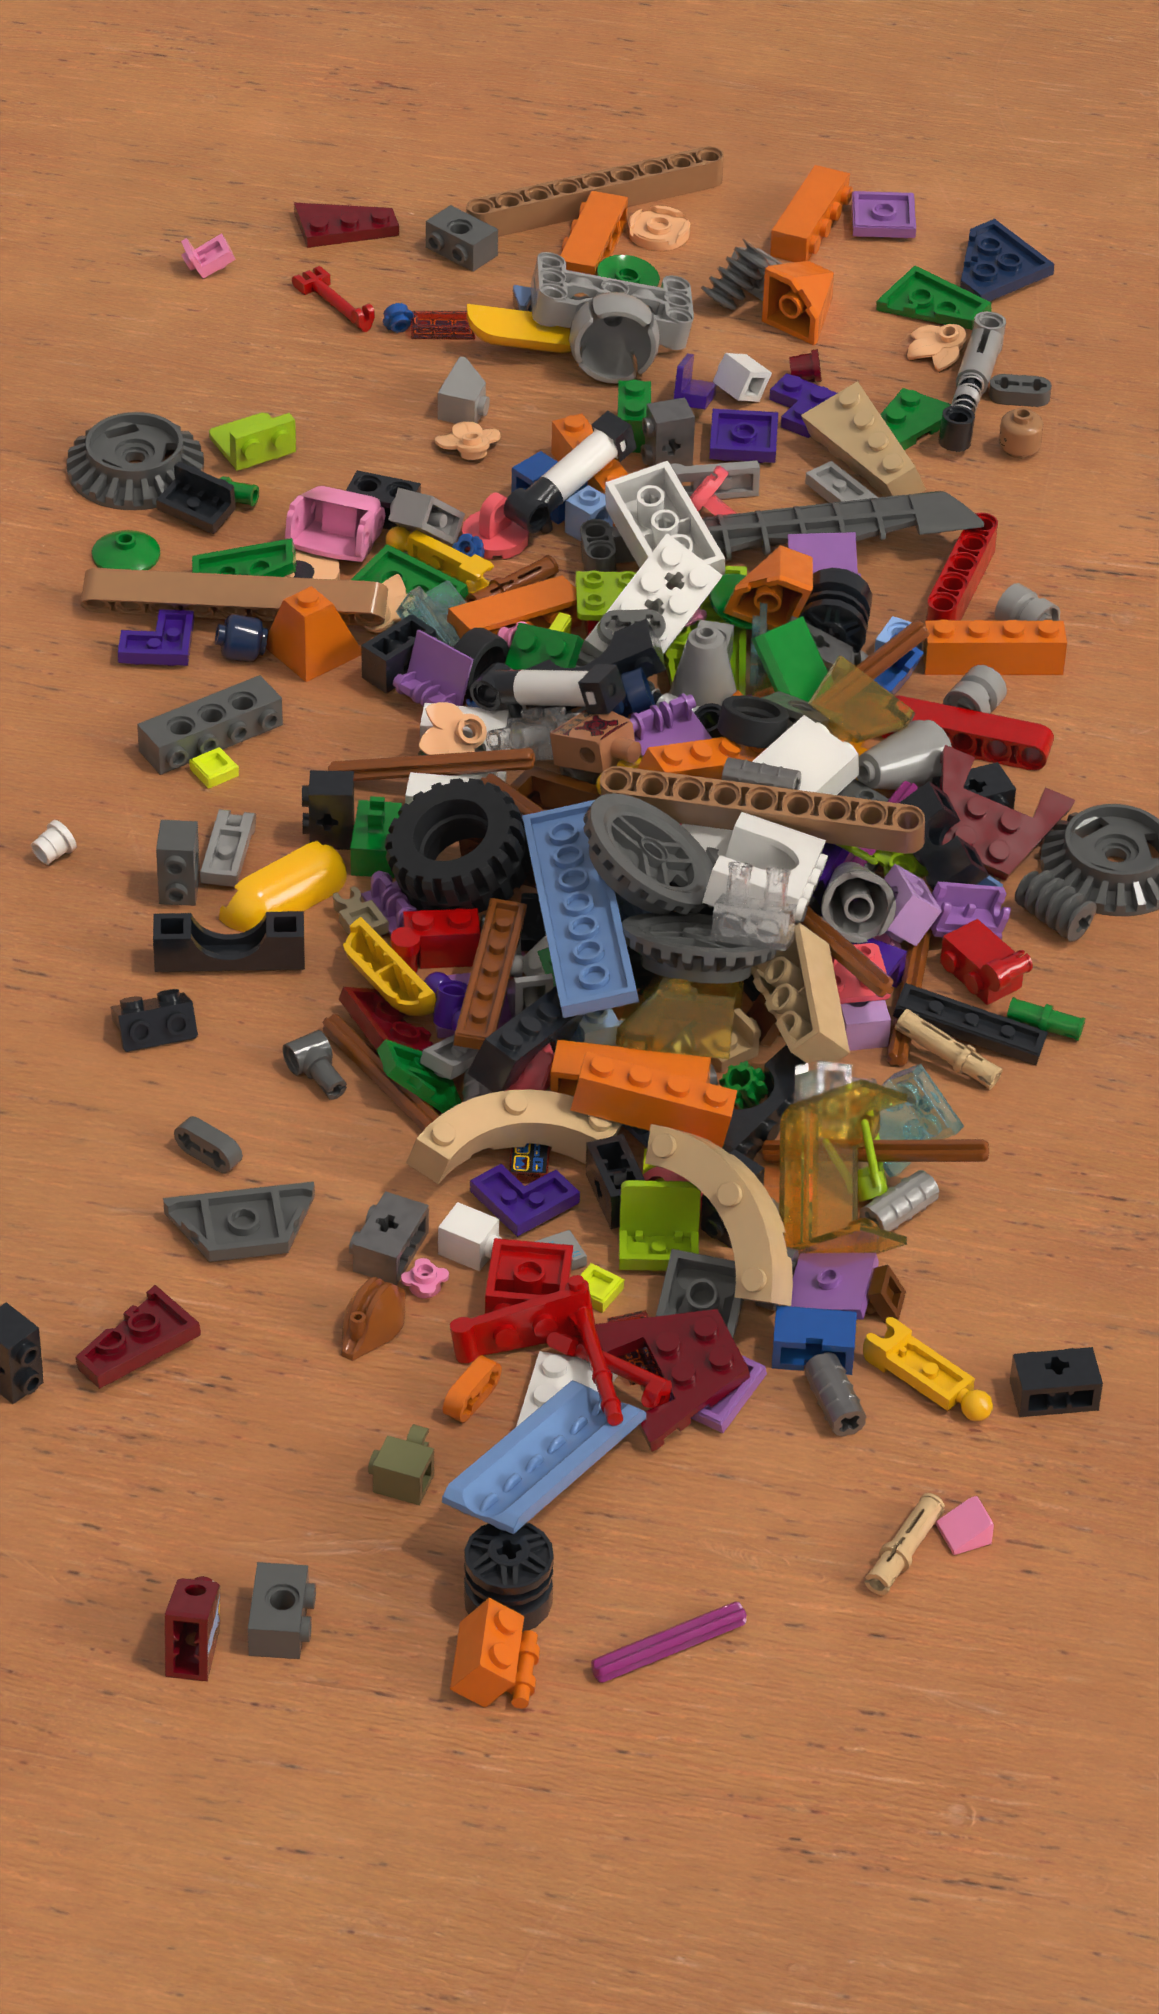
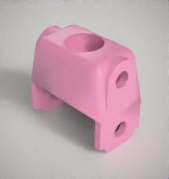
M317 486L297 496L290 504L286 518L285 539L292 538L295 549L329 558L362 562L370 554L375 540L382 532L385 509L381 507L380 500L376 497L326 486Z

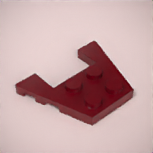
M945 745L940 755V763H942L940 789L948 795L961 821L947 831L944 836L943 845L956 836L960 837L976 849L988 874L1006 881L1033 852L1042 839L1067 815L1075 800L1045 787L1033 817L1018 812L965 789L964 784L975 757Z
M718 1309L595 1324L603 1351L620 1357L647 1347L661 1377L672 1382L671 1396L673 1400L645 1411L646 1419L638 1425L651 1452L665 1444L664 1438L678 1429L681 1432L692 1423L691 1417L707 1405L710 1408L750 1378L749 1368Z

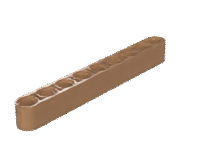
M701 147L470 200L466 206V213L497 228L498 237L578 219L581 203L587 201L591 191L628 197V207L717 187L722 183L724 154L722 150L716 147Z
M91 568L85 571L81 606L88 611L97 613L158 616L159 609L194 611V618L227 619L229 615L234 614L257 618L260 621H274L283 599L312 586L334 604L346 625L379 626L385 620L388 588L384 584L373 581Z
M622 766L607 768L600 776L601 796L616 793L638 798L655 806L682 824L733 830L741 812L826 840L825 843L905 854L919 851L925 843V815L921 809L913 805Z

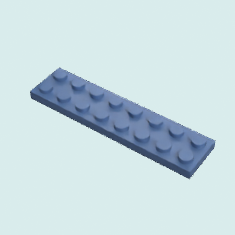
M595 800L522 816L563 1018L639 1002L615 891L606 884L594 868L589 856V839L583 829L585 826L583 821L584 815Z

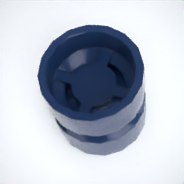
M641 667L622 674L621 681L626 697L612 710L613 712L628 718L629 714H639L650 709V706L655 705L649 682Z

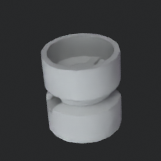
M1016 583L1008 587L1000 597L995 608L996 621H1059L1061 612L1057 605L1045 598L1039 599L1037 593L1020 583Z
M976 665L947 693L943 699V704L990 714L1006 697L1007 687L1001 675L993 668L986 665Z

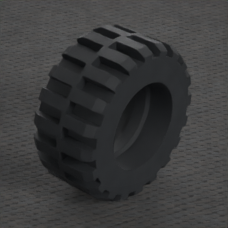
M460 778L450 779L448 784L442 785L439 782L431 785L432 789L425 793L422 791L418 792L413 796V801L409 805L405 803L398 811L399 818H394L388 829L390 834L387 835L385 841L386 858L402 893L406 895L411 906H414L417 911L478 908V913L488 910L490 898L508 901L514 895L513 890L516 887L520 889L527 878L525 873H528L531 869L532 862L523 818L513 798L507 792L502 791L499 786L489 782L484 785L483 781L479 779L469 778L468 782H463V779ZM468 838H484L473 851L460 858L449 861H436L438 855L455 842Z

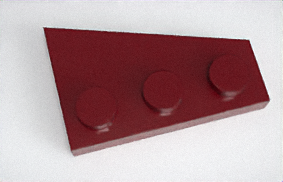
M294 202V214L307 248L399 236V223L393 208Z
M342 988L339 1001L376 1050L385 1039L422 1052L424 1049L434 1045L429 1041L432 1035L424 1027H415L403 1020L405 1014L393 1008L376 989Z
M154 1285L146 1292L147 1299L139 1307L132 1305L123 1313L124 1320L116 1328L105 1329L75 1357L77 1368L100 1389L201 1335L199 1322L158 1286Z

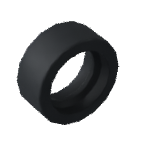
M473 628L466 632L454 647V649L474 659L465 694L471 697V684L493 663L505 664L509 652L508 644L502 637L484 628Z
M745 695L731 696L722 703L717 728L721 735L735 743L749 747L768 748L787 731L790 716L785 708L770 700Z

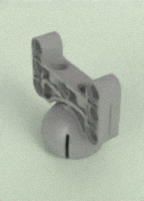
M552 252L538 254L531 281L532 318L544 326L570 328L569 343L572 355L576 363L579 364V367L589 376L606 383H618V380L629 381L636 377V367L633 360L634 354L638 364L637 372L641 375L654 362L659 345L672 350L686 348L694 319L691 285L686 279L672 275L665 276L660 288L566 270L565 259L560 255ZM578 293L587 294L586 296H583V297H576V296H574L575 294H578Z

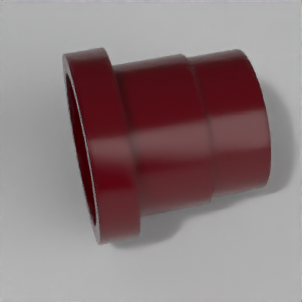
M813 349L808 354L789 357L791 375L798 376L803 380L815 379V382L822 381L818 349Z

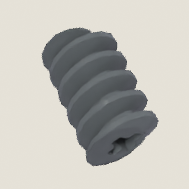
M742 239L747 247L745 250L739 247L734 248L739 257L737 260L727 256L726 261L730 268L726 269L720 266L717 268L721 279L713 276L709 277L713 288L701 287L709 297L723 308L727 307L735 310L737 305L733 298L744 300L745 294L741 288L753 290L754 286L750 278L760 281L762 275L758 269L765 270L766 267L770 266L767 259L745 239Z
M1045 870L1040 874L1037 871L1028 873L1022 878L1015 892V901L1019 906L1026 908L1027 912L1032 915H1036L1038 920L1047 923V926L1057 931L1060 936L1068 938L1069 942L1076 941L1085 934L1097 910L1095 902L1091 900L1086 901L1084 894L1076 893L1075 888L1070 885L1065 886V881L1059 877L1055 878L1054 873L1050 870Z

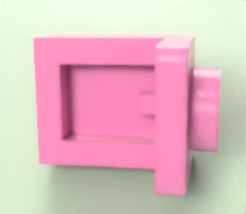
M222 233L196 249L193 248L187 238L181 241L186 251L181 254L186 265L191 271L197 269L203 279L236 260Z

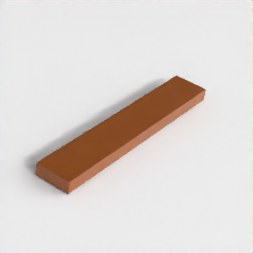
M490 898L457 1023L453 1046L479 1050L485 1038L497 1030L526 917L527 904Z

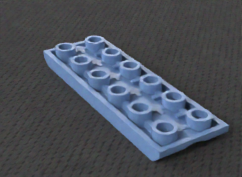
M572 1380L450 1482L442 1496V1503L458 1509L464 1514L494 1525L500 1530L514 1534L646 1419V1412L630 1404L621 1403L623 1421L617 1426H612L608 1424L605 1413L601 1409L599 1393L588 1386Z

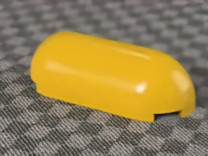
M467 304L466 306L467 320L471 330L486 343L557 353L571 352L569 343L570 328L541 325L533 320L532 312L474 304Z
M318 841L308 843L239 881L234 886L238 891L228 906H221L219 920L229 928L245 932L255 927L263 919L266 912L305 911L333 896V893L339 892L343 888L347 880L345 863L333 847L322 845Z
M362 917L356 919L349 926L351 932L346 942L343 943L345 953L352 965L399 1012L410 1016H425L434 1013L436 996L432 989Z

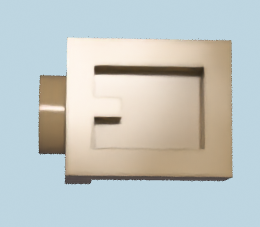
M740 1008L731 1011V1026L701 1039L699 1051L704 1056L711 1057V1063L721 1073L725 1072L730 1065L736 1066L740 1062H745L758 1056L759 1038L761 1036L760 1028L753 1018H749Z

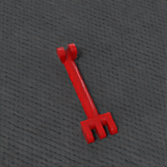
M321 266L313 268V272L308 270L303 272L302 276L298 274L292 277L293 286L303 295L315 291L360 330L367 332L371 329L375 318L373 306L368 303L362 306V310L360 308L355 309L329 287L331 285L330 274Z
M551 1332L548 1335L547 1344L549 1347L566 1355L575 1356L589 1362L581 1338L558 1332ZM603 1351L607 1367L612 1373L645 1387L641 1398L644 1407L655 1408L669 1401L672 1388L670 1380Z

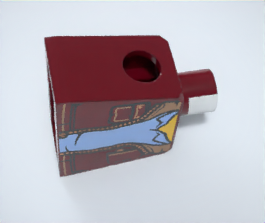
M200 1576L195 1579L181 1578L175 1584L165 1612V1677L208 1682L220 1631V1585L208 1577ZM196 1632L194 1643H197L196 1646L186 1643L185 1638L188 1634Z

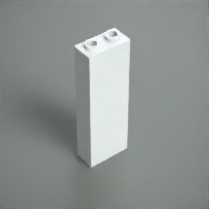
M805 715L752 761L799 770L801 772V786L799 790L832 795L840 793L859 775V753H857L856 749L850 743L842 742L833 736L823 724L815 723ZM682 824L699 842L705 852L707 847L719 849L718 855L725 857L733 830Z

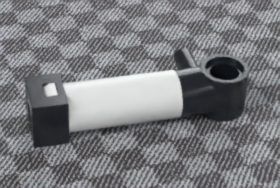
M610 411L605 412L591 424L592 434L527 489L518 488L508 496L504 505V515L532 534L539 531L544 534L550 533L553 530L550 517L552 511L613 459L621 462L637 448L632 426Z
M497 662L489 666L470 687L473 701L484 710L493 711L500 705H507L513 725L518 730L524 729L528 725L522 705L586 707L588 714H609L626 697L617 665L595 664L590 671L517 670L511 669L504 663Z

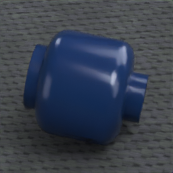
M232 614L227 617L224 625H217L215 645L221 646L222 656L227 659L254 662L258 655L263 656L265 653L268 630L263 628L260 619Z

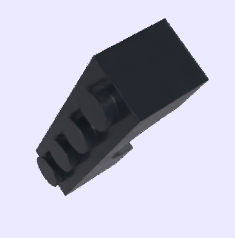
M644 619L615 631L607 649L598 658L586 665L576 668H563L555 665L549 659L525 669L590 671L595 664L617 665L620 677L623 673L641 667L648 678L665 671L666 665L661 643L648 620ZM526 705L537 724L579 707Z
M304 911L266 912L263 919L255 927L238 934L212 932L202 927L191 913L154 914L153 949L155 972L305 970Z
M555 986L485 1038L467 1074L492 1092L505 1091L518 1080L531 1060L547 1044L550 1043L554 1053L557 1040L570 1041L584 1015L563 1018L557 986Z
M787 1044L764 1065V1075L766 1078L763 1082L769 1090V1093L765 1094L768 1099L752 1108L733 1109L731 1122L722 1147L726 1152L730 1153L735 1149L751 1160H754L757 1152L762 1149L764 1141L775 1140L779 1131L789 1122L793 1123L796 1121L801 1111L811 1101L818 1100L825 1088V1082L823 1081L824 1071L820 1073L791 1053Z

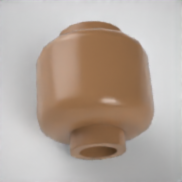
M1024 407L1007 412L1002 417L1000 424L999 444L1001 448L1011 457L1019 459L1027 458L1036 453L1042 443L1044 424L1041 417Z

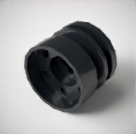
M841 568L818 570L813 573V589L798 618L803 616L809 625L852 646L853 653H859V650H861L866 642L873 594L868 583L854 572Z
M489 1523L481 1526L469 1537L464 1549L465 1610L470 1614L484 1601L491 1598L524 1616L522 1632L536 1628L548 1617L553 1604L552 1577L554 1555L552 1543L542 1530L531 1523H526L514 1534L500 1530Z

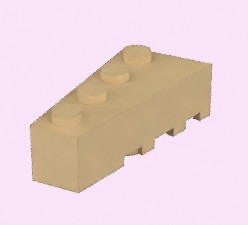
M798 923L789 932L777 938V949L774 958L753 966L751 974L754 977L753 983L757 990L766 999L765 1005L768 1011L775 1016L777 1020L775 1024L790 1052L822 1073L848 1055L850 1051L829 943L801 923Z

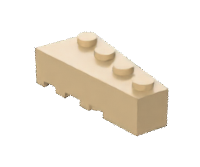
M858 381L801 415L813 440L818 444L824 445L834 457L844 461L855 474L865 478L884 497L916 494L926 490L915 465Z

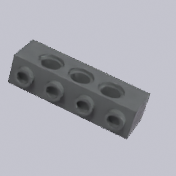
M261 675L137 724L139 752L160 775L184 766L189 763L190 759L218 747L223 750L282 726V697Z

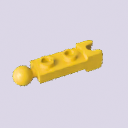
M397 526L391 528L386 534V545L388 544L402 552L407 551L408 555L467 584L468 595L489 585L490 581L486 580L483 575L485 572L491 571L494 565L476 554L470 557L418 530L410 534L405 527Z
M888 1317L886 1319L887 1330L884 1338L874 1333L866 1335L863 1344L864 1358L883 1373L887 1370L947 1411L955 1404L960 1403L962 1413L969 1420L982 1421L991 1414L993 1410L992 1399L985 1391L973 1390L975 1378L913 1337L912 1330L895 1318Z

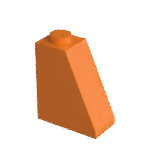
M810 261L766 267L762 322L811 345H815L818 342L832 301L834 272Z
M780 545L735 586L723 613L769 630L786 624L791 616L798 618L813 589V557Z
M310 586L283 599L268 632L266 649L305 682L361 656L360 646L334 604L314 587Z

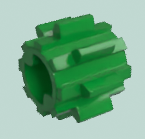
M748 1061L740 1062L736 1066H728V1072L723 1074L722 1079H719V1084L722 1087L737 1090L734 1106H737L738 1109H747L759 1105L761 1098L764 1099L765 1094L769 1093L763 1082L766 1077L762 1069L750 1067Z

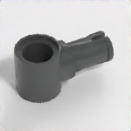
M316 1030L283 1045L284 1060L294 1075L298 1076L304 1073L309 1079H314L331 1100L337 1099L345 1093L347 1088L345 1085L347 1083L332 1066L333 1054L331 1045L322 1031Z

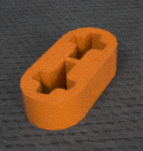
M483 1355L477 1357L448 1391L443 1403V1413L462 1423L466 1422L497 1386L502 1366Z

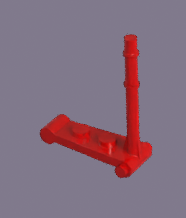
M571 1276L568 1279L565 1290L473 1318L459 1317L451 1321L450 1332L455 1358L460 1363H471L481 1355L484 1356L547 1343V1337L551 1332L582 1338L593 1373L592 1380L597 1386L601 1399L600 1406L605 1413L607 1422L612 1426L622 1423L621 1401L616 1395L612 1382V1373L607 1367L595 1328L589 1283L582 1276Z

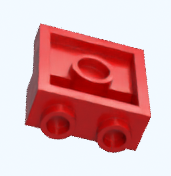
M494 1238L485 1293V1314L565 1290L571 1275L574 1245Z

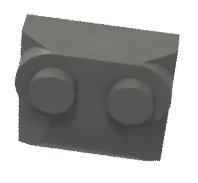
M672 1249L656 1316L718 1309L734 1339L743 1301L745 1300L735 1298V1261Z

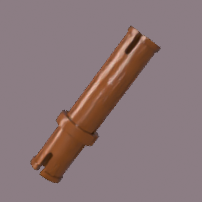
M546 555L542 559L504 578L497 577L491 580L488 586L469 594L467 603L554 577L559 572L558 564L552 556Z

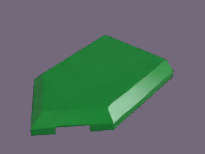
M803 616L751 639L775 692L781 691L811 702L831 686L832 679Z

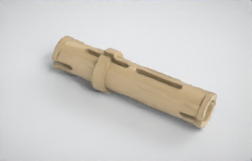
M909 1009L902 1013L897 1021V1025H895V1030L908 1036L919 1045L947 1061L953 1066L954 1071L959 1074L965 1073L989 1090L995 1086L1001 1076L1000 1074L1003 1072L1001 1067L989 1062L976 1053V1048L969 1044L965 1046Z
M931 1493L923 1494L893 1540L882 1546L879 1551V1560L865 1576V1584L873 1593L878 1595L887 1594L899 1574L909 1569L913 1561L912 1555L945 1510V1505L938 1496Z

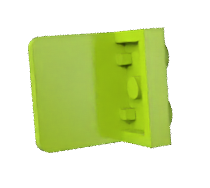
M258 413L209 430V438L236 471L296 452L295 419L290 413L271 418L268 413Z
M576 571L577 617L580 620L600 621L637 572Z
M627 1180L621 1184L619 1270L667 1271L672 1249L699 1254L701 1191L694 1184L686 1181Z

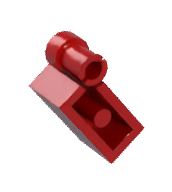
M478 908L403 911V927L397 928L391 933L390 947L415 973L418 970L417 954L420 969L473 967L480 940Z
M979 919L943 936L940 963L947 972L952 973L966 986L970 993L975 994L986 1005L1022 988L1023 974L1032 971L1033 963L1028 953L1025 954L1024 950H1018L1017 952L1012 950Z

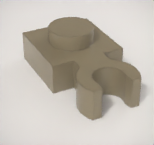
M350 887V899H343L337 892L333 893V907L339 913V923L348 935L351 932L349 926L359 917H362L380 936L389 933L388 920L372 900L361 902V892L357 887Z

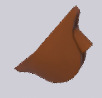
M371 1277L354 1293L346 1306L343 1317L342 1357L354 1361L389 1342L401 1331L405 1319L406 1292L404 1288L390 1282L384 1284L382 1279Z

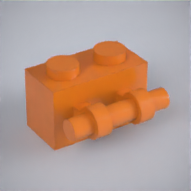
M488 1598L460 1621L450 1690L484 1708L507 1691L513 1695L512 1705L519 1709L528 1707L529 1698L535 1693L536 1678L533 1675V1669L539 1662L540 1647L537 1645L538 1635L536 1632L531 1630L522 1632L523 1615Z

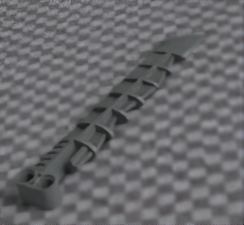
M944 491L794 506L764 511L756 510L755 512L729 515L718 514L702 518L726 561L732 559L731 552L761 548L765 556L770 555V546L788 544V534L856 532V541L874 536H879L880 540H886V533L911 526H916L919 535L984 527V522L972 510ZM591 519L581 525V556L585 571L617 572V563L635 561L616 526L611 527L608 522L601 519Z

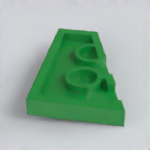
M913 266L876 301L877 311L945 325L957 324L973 330L976 314L986 311L992 312L991 302L918 266Z
M902 388L880 415L902 448L906 450L916 444L918 437L925 433L932 435L940 430L942 412L951 404L920 394L914 390Z
M292 538L192 556V573L285 577L296 572V551Z
M388 544L351 579L355 581H373L382 584L392 576L399 574L404 582L406 594L417 593L421 595V604L418 610L448 615V608L457 606L468 595L467 584Z

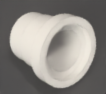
M53 820L47 825V830L31 843V848L41 862L49 865L64 853L70 854L77 848V844L67 827L60 821Z

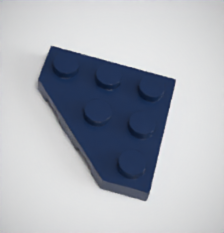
M993 219L970 229L960 287L987 301H992L1053 275L1055 264L999 221Z

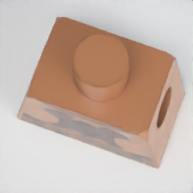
M584 710L550 732L554 765L601 774L607 768L617 766L621 760L634 763L641 755V745L635 741L631 720L613 711L609 714H588L587 710Z

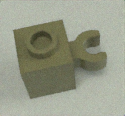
M413 1424L406 1440L387 1435L380 1451H373L368 1465V1473L373 1475L374 1493L416 1505L421 1504L434 1477V1448L429 1447V1442H425L429 1428Z

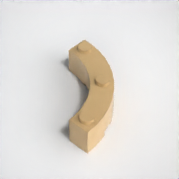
M532 1089L493 1092L458 1104L430 1123L416 1138L406 1164L439 1184L447 1174L458 1165L470 1159L472 1154L487 1148L496 1150L525 1147L527 1143L551 1146V1151L567 1155L586 1164V1143L618 1135L623 1124L571 1111L574 1096Z
M651 1124L645 1164L668 1169L690 1181L710 1200L724 1222L734 1253L736 1268L735 1298L791 1306L793 1289L792 1260L787 1255L783 1232H786L778 1210L762 1183L741 1160L713 1144L708 1139L669 1127Z

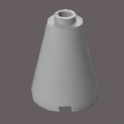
M700 626L692 630L688 635L669 693L676 697L682 693L686 696L691 694L696 701V706L708 703L722 706L723 701L737 691L724 636L718 629L712 626Z
M911 721L859 756V775L857 779L871 789L897 790L904 781L911 784L915 783L918 788L928 781L932 783L933 778L942 776L940 755L945 745L952 747L950 739L943 728L934 721Z
M856 862L842 863L834 870L822 897L821 913L823 919L849 942L860 944L868 942V939L877 935L881 936L888 930L895 917L896 902L893 890L881 876Z

